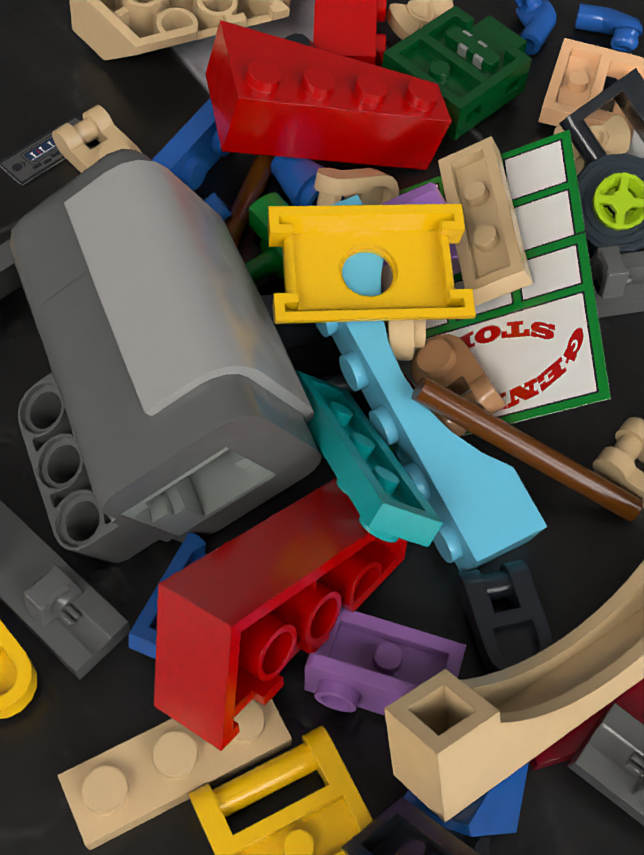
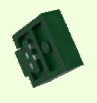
M456 5L386 50L383 54L382 64L383 68L438 84L452 121L445 134L453 140L458 139L522 93L525 89L532 58L525 54L527 41L490 15L473 26L474 18Z

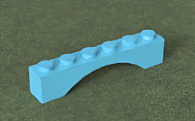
M355 195L330 206L363 205L359 196ZM358 253L351 256L342 268L344 282L353 292L362 296L381 294V272L384 259L373 253ZM384 321L315 323L324 337H333L342 354L339 357V362L348 385L354 391L361 389L372 409L369 412L370 422L387 446H392L407 474L443 522L433 541L446 562H455L460 572L474 570L529 542L547 527L514 467L480 452L451 432L428 408L412 400L411 397L414 390L398 365L388 342Z

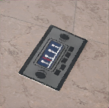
M73 115L0 160V167L21 185L26 184L65 159L53 140L52 132L65 123L73 126L82 121V119L77 115Z

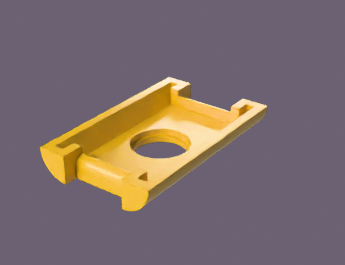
M462 204L268 206L269 247H282L285 293H274L273 296L274 324L474 319L476 313L473 289H455L450 244H459L465 231ZM358 253L376 254L383 258L390 266L392 283L385 292L379 295H359L353 292L344 282L342 276L344 263L351 256Z

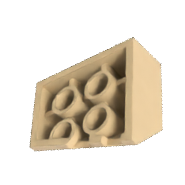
M69 0L72 30L103 60L134 56L214 36L217 33L220 20L249 27L289 17L290 8L281 0Z

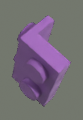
M341 607L338 619L329 633V639L315 653L309 654L305 666V690L315 693V699L321 704L338 711L354 712L359 707L385 716V707L442 670L447 669L458 678L466 645L357 611L352 613Z

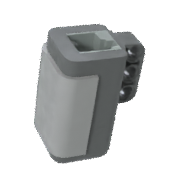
M119 149L103 156L20 218L11 230V254L52 372L35 383L24 394L19 404L18 422L54 536L61 546L67 550L106 562L119 563L131 558L158 540L168 542L174 539L183 543L189 532L199 535L201 539H204L284 491L316 469L321 461V454L307 426L308 422L314 417V411L232 236L221 216L168 168L152 161L147 155L136 150Z

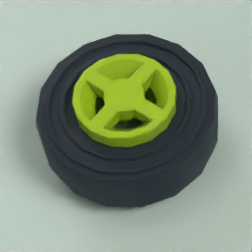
M627 153L610 154L587 164L577 175L588 249L595 252L597 248L618 245L621 249L620 254L636 252L644 248V158ZM604 205L610 206L611 210L615 212L614 218H612L613 214Z

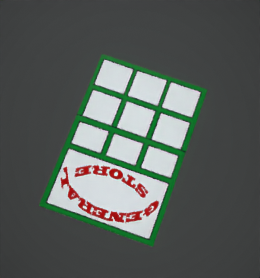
M570 129L501 154L533 284L475 306L476 317L474 319L425 320L426 340L436 335L450 334L459 337L468 346L506 403L505 407L493 415L509 424L611 399ZM441 176L399 190L400 196L428 183H434L446 201ZM461 272L454 274L455 289H464ZM411 360L397 361L402 374L414 390L416 384L410 371ZM469 389L468 391H466L465 393H463V394L460 395V396H461V397L464 396L465 394H467L468 392H470L471 389ZM468 431V432H466L465 434H463L462 436L468 435V434H472V433ZM389 445V448L392 451V453H395L392 446Z

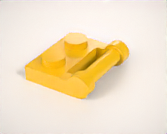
M322 725L302 735L303 743L219 787L212 790L208 783L188 793L214 855H345L341 847L369 825L373 819L332 739ZM315 770L321 776L325 787L232 835L225 817Z

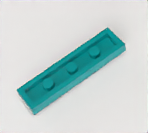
M296 370V374L314 411V417L308 422L307 426L317 443L321 456L328 461L337 476L336 483L338 487L350 497L359 512V522L369 533L386 542L394 543L398 538L429 547L443 522L349 391Z

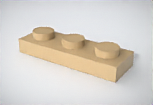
M492 136L438 160L447 204H462L465 231L459 244L455 245L464 289H473L474 305H480L533 284L501 154Z
M252 699L234 718V721L239 723L240 732L222 751L174 719H170L57 775L85 846L92 850L190 799L188 793L208 783L210 787H213L292 746V738L273 700L271 699L264 706Z

